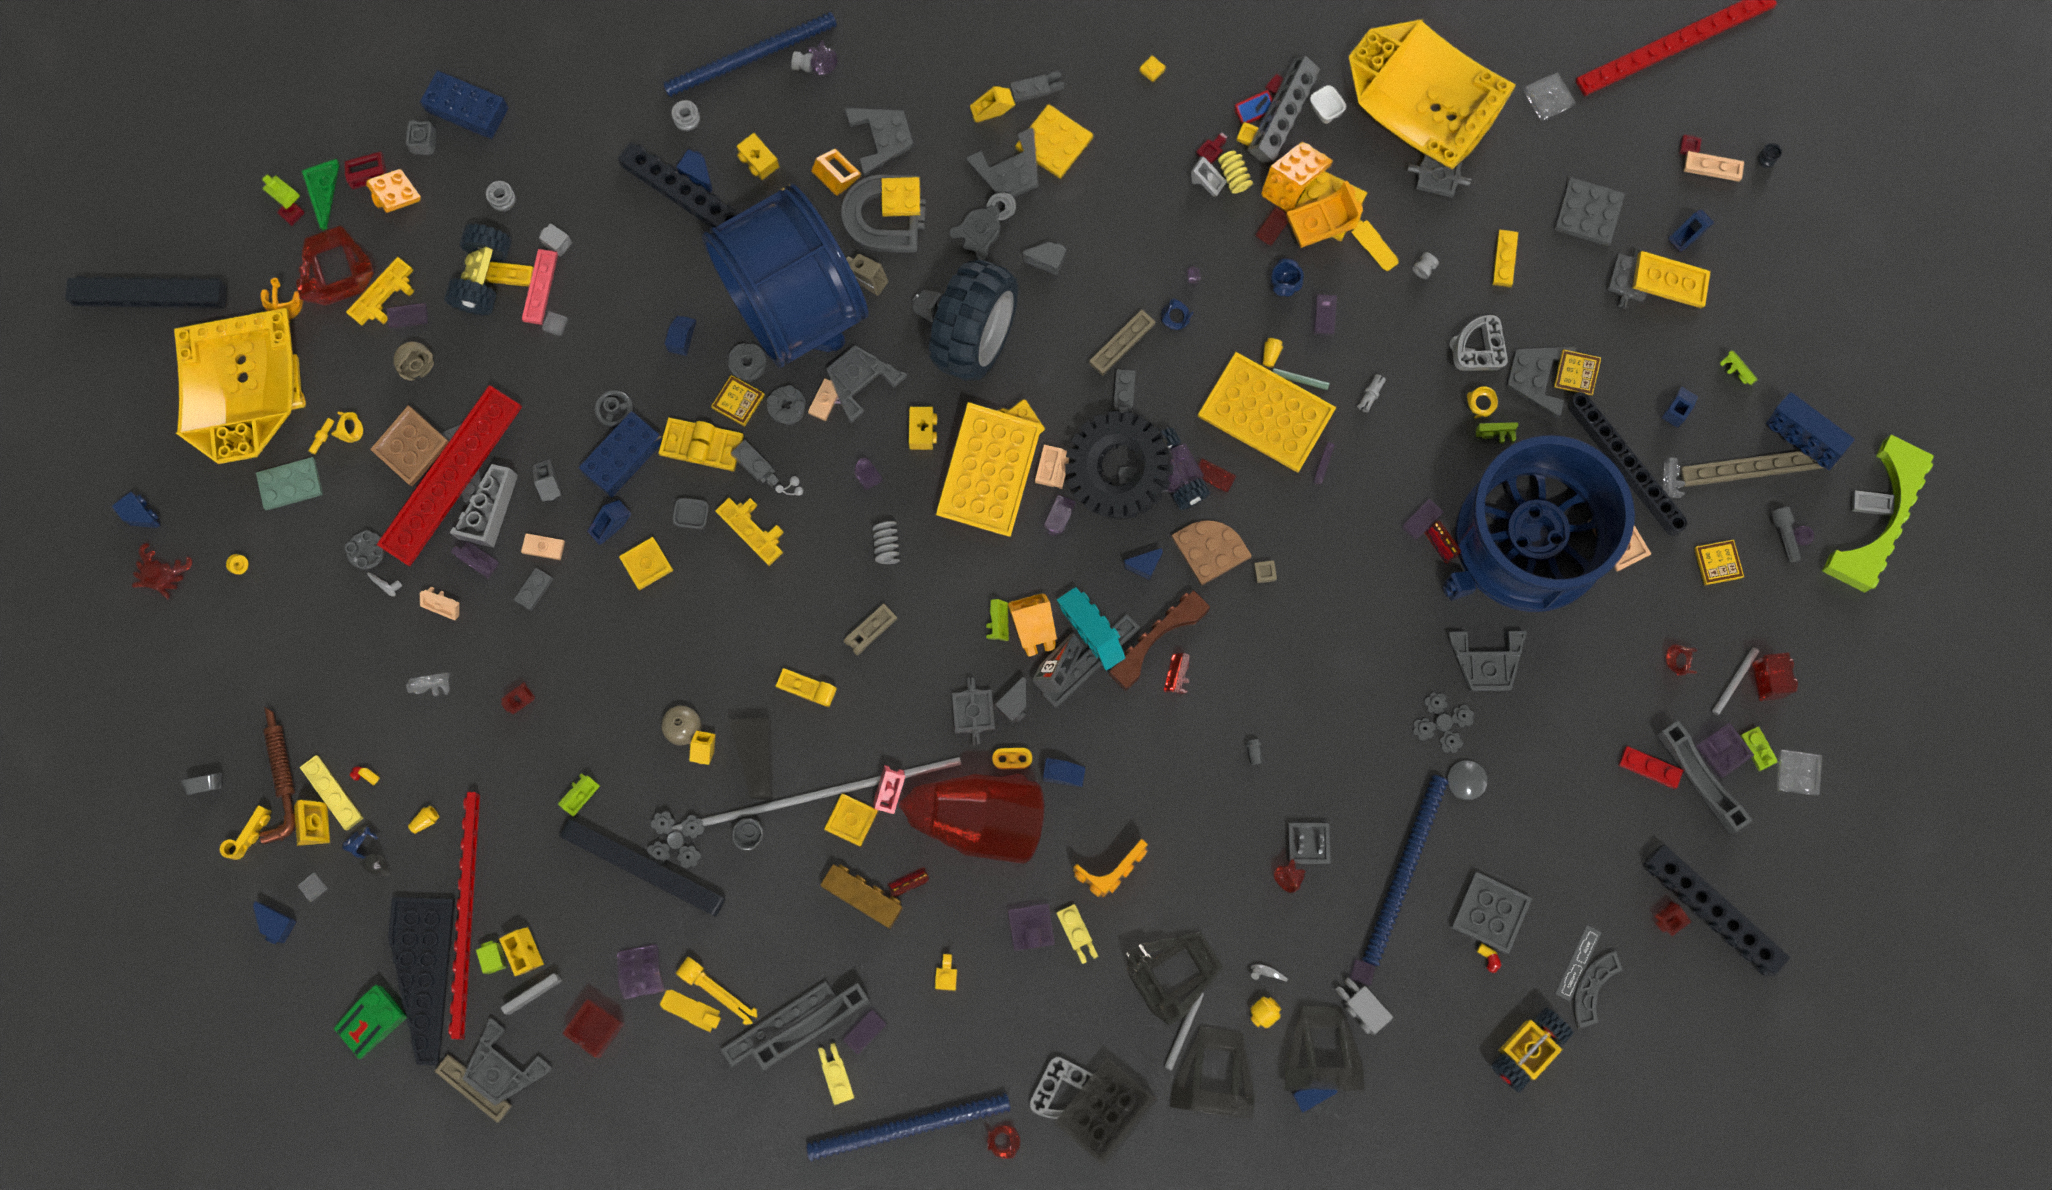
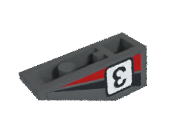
M1071 633L1040 664L1033 682L1042 692L1062 691L1083 648V644L1074 633Z

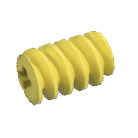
M1229 151L1219 157L1218 161L1221 164V169L1224 171L1229 188L1232 190L1231 193L1236 194L1246 190L1253 182L1251 180L1246 181L1250 178V174H1244L1248 169L1242 167L1245 165L1244 161H1239L1242 159V154H1236V151Z

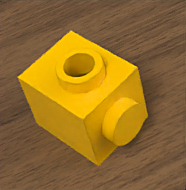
M696 731L690 744L689 761L709 765L714 755L716 734Z

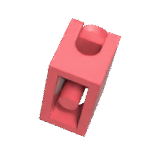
M884 765L873 801L874 809L894 814L905 780L904 770L899 769L897 772ZM881 802L888 803V806L881 804Z

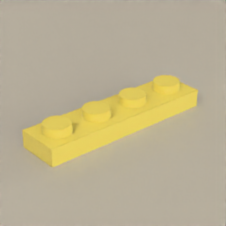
M315 755L300 767L344 830H349L363 819L319 756Z

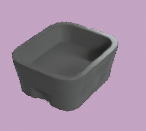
M410 121L406 136L407 150L411 154L431 155L436 146L437 128L428 121Z
M678 499L673 513L674 524L681 528L703 530L707 523L708 504L703 500Z
M222 773L181 780L187 795L221 789Z

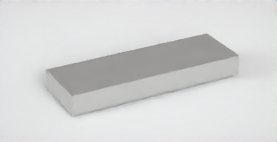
M557 974L550 975L503 1005L501 1008L503 1013L506 1015L512 1014L562 982V979Z

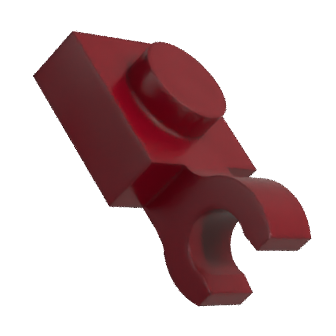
M1220 133L1213 142L1208 139L1197 150L1196 155L1199 158L1204 156L1212 165L1222 154L1223 150L1221 147L1227 142V137Z

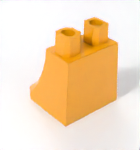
M1037 594L1008 603L1020 643L1028 656L1038 654L1036 645L1043 643L1045 651L1056 649L1055 640L1057 637L1050 601L1046 594Z

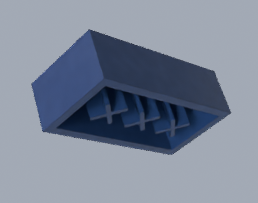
M440 71L436 72L420 101L426 112L490 139L494 137L509 109L504 98Z
M1792 392L1776 407L1766 423L1772 431L1781 434L1787 442L1797 446L1805 455L1812 457L1821 467L1829 471L1855 441L1852 436Z
M631 411L580 465L579 469L583 475L612 498L661 446L662 438Z

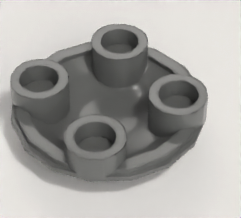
M368 530L354 535L345 545L349 562L359 569H371L377 566L385 554V550L377 545L381 538L376 533Z
M1458 762L1448 772V785L1456 798L1473 800L1480 797L1487 787L1485 770L1476 762Z

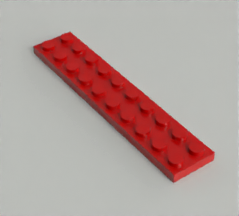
M489 385L377 545L403 563L411 566L519 413L522 406Z

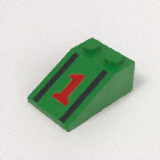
M375 985L357 1001L335 1026L334 1030L361 1060L407 1019V1016L383 986Z

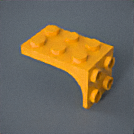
M1302 141L1270 167L1261 194L1286 212L1294 210L1304 189L1310 182L1327 170L1333 160Z
M1344 181L1341 188L1334 194L1288 211L1286 216L1300 248L1357 228L1363 208L1361 203L1357 202L1353 185H1350L1348 181Z
M1141 839L1119 866L1107 876L1097 877L1090 875L1076 864L1073 869L1075 872L1074 877L1082 884L1084 882L1089 884V890L1097 897L1101 895L1104 898L1109 891L1113 893L1121 883L1119 879L1122 876L1126 878L1134 868L1132 864L1135 861L1139 863L1148 852L1146 850L1148 844Z

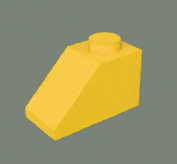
M994 86L972 103L970 108L975 122H981L1003 115L1015 106L1010 89Z

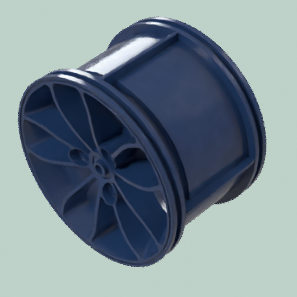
M794 184L787 185L786 188L780 189L777 193L719 226L710 229L709 233L705 232L702 234L706 251L732 301L761 347L779 368L784 367L785 363L789 364L803 354L861 322V319L864 320L869 316L868 307L861 288L843 252L812 203Z
M1554 435L1532 437L1520 441L1504 450L1495 458L1483 474L1481 480L1464 500L1455 528V541L1459 560L1464 571L1470 572L1475 586L1487 597L1505 607L1525 612H1545L1562 608L1586 593L1598 579L1603 577L1618 563L1626 552L1633 534L1635 520L1632 495L1626 480L1615 464L1602 452L1582 441ZM1518 476H1535L1537 481L1536 500L1526 502L1521 497L1516 485ZM1550 477L1566 484L1577 495L1557 507L1555 504L1546 501L1545 478ZM1503 482L1507 495L1515 507L1513 513L1485 505L1486 496ZM1576 503H1586L1593 516L1592 520L1583 525H1569L1564 512ZM1529 511L1534 512L1537 517H1531ZM1485 515L1506 524L1507 530L1490 534ZM1596 529L1595 552L1591 562H1589L1571 548L1567 542L1569 535L1585 534ZM1550 537H1554L1558 544H1553ZM1509 541V553L1504 556L1495 543ZM1516 541H1522L1525 547H1520ZM1560 554L1580 567L1583 570V574L1577 578L1565 579L1557 567L1555 556ZM1522 555L1527 558L1525 571L1510 561L1515 556ZM1543 560L1551 579L1532 575L1536 561Z

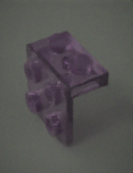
M657 945L620 951L618 953V983L624 999L665 991V984L660 974L659 949Z

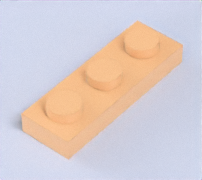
M1688 151L1684 172L1740 181L1742 179L1744 161Z

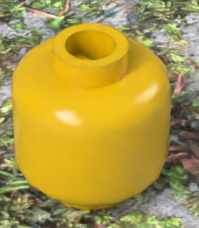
M1262 997L1250 1009L1253 1015L1250 1018L1257 1027L1261 1025L1264 1028H1269L1281 1016L1280 1006L1271 997L1269 999Z

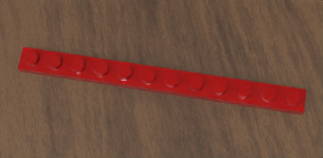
M1742 0L1577 77L1575 82L1582 94L1586 96L1774 8L1777 2L1775 0Z
M467 792V797L464 798L463 803L464 809H466V817L462 820V828L465 830V833L461 839L463 858H460L459 865L460 870H462V878H459L458 889L461 890V894L457 900L459 919L456 920L455 928L458 931V939L454 942V950L457 952L456 960L453 962L455 981H452L451 991L454 993V1000L450 1004V1013L453 1016L452 1022L449 1024V1035H451V1039L465 1040L480 794L476 792Z

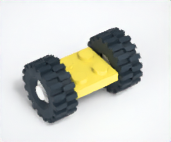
M465 225L460 247L468 253L465 260L466 268L459 280L454 278L448 283L444 301L448 305L475 315L485 316V314L490 315L492 313L497 294L495 291H492L493 289L487 288L484 285V280L490 261L500 262V260L505 261L507 259L512 242L511 238L507 237V234L502 233L500 230H494L493 227L488 228L486 225Z

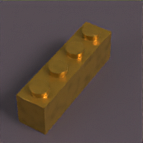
M841 864L838 867L833 865L820 886L891 929L903 910V907L900 906L901 901L893 896L890 898L882 895L884 891L875 885L872 888L867 886V880L859 875H856V877L848 874L850 870Z

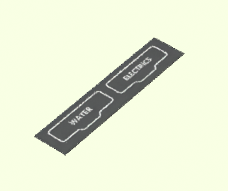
M1588 925L1586 926L1558 986L1556 995L1569 1002L1571 1001L1602 932Z

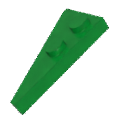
M337 159L302 170L319 227L322 231L326 230L328 226L340 165Z

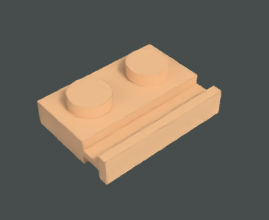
M1044 445L1035 483L1059 487V489L1063 488L1066 476L1065 464L1069 463V458L1066 457V450Z

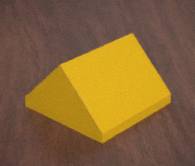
M298 800L294 805L297 846L330 843L326 803Z

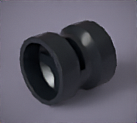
M1776 143L1767 144L1757 157L1758 163L1765 168L1772 167L1781 157L1782 148Z

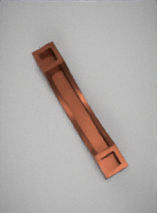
M1194 590L1190 594L1185 593L1179 600L1181 603L1176 608L1172 606L1165 613L1167 616L1162 621L1159 619L1152 625L1151 628L1153 630L1149 634L1145 632L1137 640L1139 643L1134 648L1131 646L1124 652L1126 658L1110 668L1109 676L1125 692L1140 678L1143 659L1157 639L1175 628L1195 625L1209 612L1210 606Z

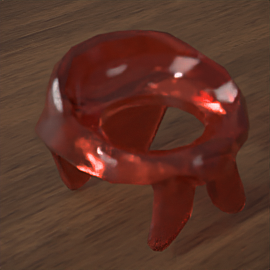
M1677 644L1670 646L1666 654V662L1669 668L1680 676L1687 673L1696 674L1697 671L1688 669L1692 663V652H1697V649ZM1680 653H1684L1686 656V663L1682 668H1678L1676 665V659Z
M1291 859L1288 866H1278L1276 868L1274 878L1283 890L1288 893H1295L1300 890V885L1306 872L1302 869L1297 870L1295 860Z
M1000 1126L996 1127L992 1132L988 1131L987 1151L992 1150L995 1156L1004 1159H1011L1016 1156L1020 1149L1021 1140L1014 1127ZM1000 1133H1005L1010 1137L1011 1144L1006 1150H999L995 1145V1139Z

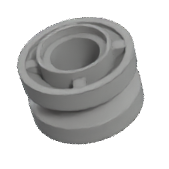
M687 100L680 101L674 105L672 117L675 125L683 131L695 129L700 122V115L696 105ZM685 114H690L688 117H682Z
M504 181L493 182L486 190L487 200L497 211H507L515 204L516 196L511 186ZM504 194L502 198H498L499 195Z
M1001 192L989 199L987 208L990 206L998 208V203L1000 201L1004 202L1005 210L1001 211L999 209V220H1004L1015 213L1016 201L1009 193Z

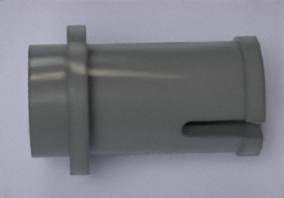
M1259 739L1247 741L1246 748L1249 750L1251 765L1264 763L1260 749L1262 744L1259 743Z

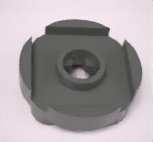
M739 344L731 350L728 366L734 377L748 383L758 379L767 368L766 356L763 350L756 344ZM752 359L751 365L744 366L743 360Z
M791 385L777 388L767 399L768 412L775 422L791 425L801 420L806 407L805 398L798 389ZM791 402L790 409H782L783 403Z

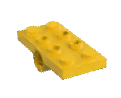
M668 417L659 455L735 472L737 461L731 456V452L743 442L744 434L715 428L714 425L707 422L697 421L692 423Z

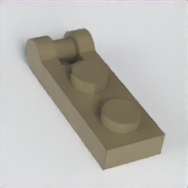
M883 604L844 639V643L847 646L850 645L854 649L853 652L858 656L897 620V617ZM858 636L863 639L860 644L856 641Z

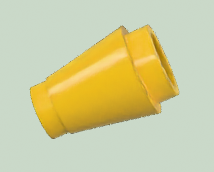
M1274 338L1267 339V342L1264 344L1262 365L1274 367L1283 349L1282 341Z
M432 806L423 807L411 823L408 824V827L416 834L437 823L439 814Z

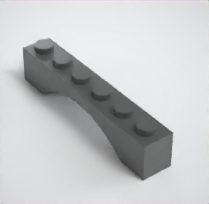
M1679 720L1657 734V737L1679 767L1684 770L1685 775L1729 834L1737 832L1753 821L1742 805L1723 788L1710 772L1699 755L1691 736Z
M857 983L821 1009L758 1047L752 1053L762 1070H766L868 1004L870 1000L860 984Z

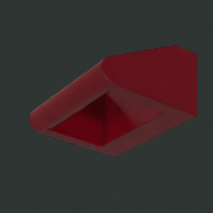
M382 152L344 161L346 181L352 190L367 186V180L387 174ZM378 160L377 167L352 173L351 167Z

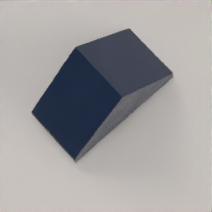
M1162 548L1124 560L1125 569L1150 580L1162 557Z

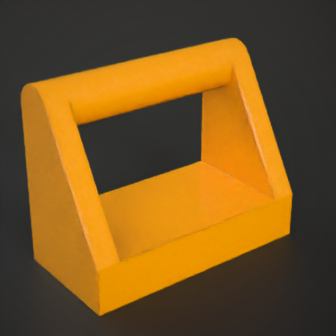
M836 149L817 157L811 170L836 196L844 192L861 176V173ZM835 158L851 175L844 178L829 161Z

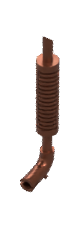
M266 707L264 709L268 727L263 732L267 744L268 758L270 759L272 778H274L273 782H275V794L277 798H282L285 816H283V825H279L276 829L260 832V837L264 836V838L260 839L263 845L277 840L284 841V838L290 836L296 827L295 814L293 813L290 798L291 795L295 794L291 772H289L290 765L288 764L282 726H276L274 712Z

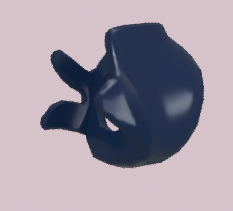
M1171 299L1170 303L1161 312V321L1170 329L1180 330L1189 324L1194 312L1189 314V309L1186 305L1177 299ZM1180 309L1183 312L1184 319L1181 323H1174L1170 319L1171 310Z
M364 827L343 843L342 849L352 853L357 858L366 860L365 855L357 849L367 834L376 840L378 837L370 832L369 827Z

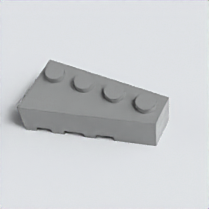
M492 464L479 484L480 488L475 496L473 495L469 500V506L465 512L461 513L458 518L460 519L455 528H452L450 534L459 540L494 548L518 475L510 468Z

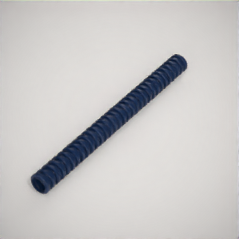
M828 12V15L818 16L816 20L813 18L811 22L807 21L806 24L797 25L795 29L792 27L790 31L787 29L785 33L775 34V37L771 36L769 40L766 38L764 42L759 41V44L754 43V46L745 47L743 51L738 50V53L728 54V57L725 58L724 56L721 60L717 59V62L712 61L710 65L707 63L705 67L702 65L700 69L690 70L691 73L686 72L684 76L681 74L679 78L674 77V80L664 81L663 85L668 96L671 98L673 94L683 93V90L686 89L687 91L690 87L694 88V85L699 86V83L704 84L706 80L709 82L711 78L720 77V74L725 75L727 71L729 73L732 69L735 71L737 67L741 68V65L746 66L747 63L751 64L753 60L756 62L758 58L763 59V56L768 57V54L772 55L774 51L777 53L779 49L784 50V47L789 48V45L798 44L800 40L805 41V38L810 39V36L815 37V34L819 35L822 31L826 32V29L836 28V20L833 14Z
M1431 776L1430 787H1427L1426 790L1428 792L1424 795L1426 798L1422 800L1421 810H1418L1419 816H1416L1417 821L1413 823L1415 827H1412L1411 831L1413 832L1409 834L1410 839H1407L1408 845H1405L1406 850L1402 852L1404 856L1400 858L1402 861L1398 863L1399 868H1396L1397 874H1394L1393 877L1395 879L1391 881L1392 886L1389 887L1390 891L1387 892L1386 903H1383L1382 906L1384 908L1380 910L1381 915H1378L1379 921H1376L1377 926L1373 929L1375 932L1371 934L1372 939H1369L1370 945H1367L1368 950L1364 952L1366 954L1365 957H1362V960L1370 965H1380L1379 960H1382L1381 954H1384L1385 951L1383 949L1387 947L1386 942H1389L1388 936H1391L1392 925L1396 923L1394 920L1398 918L1399 907L1403 905L1401 901H1404L1405 898L1403 896L1407 894L1406 889H1409L1408 883H1411L1410 878L1414 876L1412 872H1415L1416 869L1414 867L1418 865L1417 860H1420L1419 854H1422L1421 849L1425 847L1423 843H1426V837L1429 836L1428 831H1431L1430 825H1433L1432 820L1436 818L1434 814L1438 812L1439 802H1442L1441 796H1444L1443 791L1446 790L1445 785L1449 783L1447 779L1441 776Z
M1005 1093L1001 1097L1000 1095H997V1098L991 1097L990 1100L985 1098V1101L982 1102L981 1100H978V1103L973 1101L970 1105L969 1103H966V1106L961 1104L958 1108L953 1106V1109L947 1108L946 1111L941 1109L938 1113L937 1111H934V1114L929 1112L926 1116L921 1114V1117L915 1116L914 1119L909 1117V1120L902 1119V1122L897 1120L894 1124L893 1122H890V1125L885 1123L882 1127L878 1125L877 1128L871 1127L870 1130L866 1128L864 1131L858 1130V1133L852 1132L850 1135L846 1133L845 1136L839 1135L838 1138L834 1136L832 1139L826 1138V1141L822 1139L818 1143L817 1141H814L813 1144L807 1143L808 1158L812 1162L815 1158L820 1160V1157L827 1158V1155L832 1157L835 1153L836 1155H839V1152L844 1154L847 1150L851 1152L852 1149L858 1150L859 1147L863 1149L867 1145L871 1147V1144L878 1145L879 1142L883 1144L884 1141L890 1142L891 1139L895 1141L898 1137L903 1139V1136L907 1138L910 1134L915 1136V1133L922 1134V1131L927 1133L930 1129L931 1131H934V1128L939 1130L942 1126L947 1128V1125L953 1126L954 1123L959 1125L962 1121L966 1123V1120L971 1122L974 1118L978 1120L979 1117L985 1118L986 1115L990 1117L991 1114L998 1115V1112H1001V1114L1006 1110L1010 1112L1011 1107L1008 1095Z

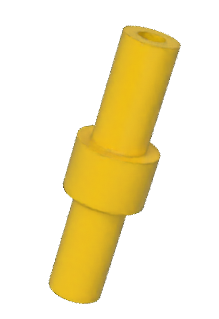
M327 418L321 430H318L314 436L315 440L308 450L310 453L315 455L322 442L325 443L328 438L327 434L335 421Z

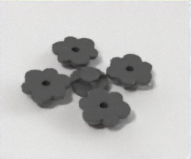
M1433 692L1430 694V697L1424 700V703L1430 713L1434 712L1438 715L1435 719V724L1429 722L1427 718L1416 720L1413 733L1418 735L1419 740L1425 741L1427 738L1434 736L1433 731L1436 727L1440 731H1446L1443 737L1440 738L1441 748L1444 752L1451 751V753H1456L1463 746V742L1459 739L1458 733L1453 734L1448 730L1451 729L1453 722L1458 723V726L1461 728L1465 725L1471 726L1474 722L1472 718L1474 712L1469 710L1467 705H1461L1460 708L1453 710L1454 715H1452V718L1447 714H1442L1448 706L1447 702H1445L1446 697L1442 693L1436 694Z
M665 811L662 814H655L651 827L656 829L658 834L663 832L668 834L667 844L657 841L654 845H650L647 849V852L650 854L649 860L662 865L665 859L670 858L668 853L670 847L673 849L680 848V854L677 856V859L681 861V866L683 868H688L690 865L696 866L701 853L694 846H689V848L683 846L685 842L684 836L696 838L697 835H701L704 832L703 820L697 819L695 815H689L687 820L682 822L684 828L681 833L679 831H672V825H674L675 821L671 818L669 812Z

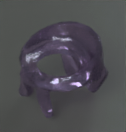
M821 41L819 44L820 51L809 47L808 50L814 54L810 65L816 73L827 74L836 68L838 64L837 54L832 49L827 50L824 41Z

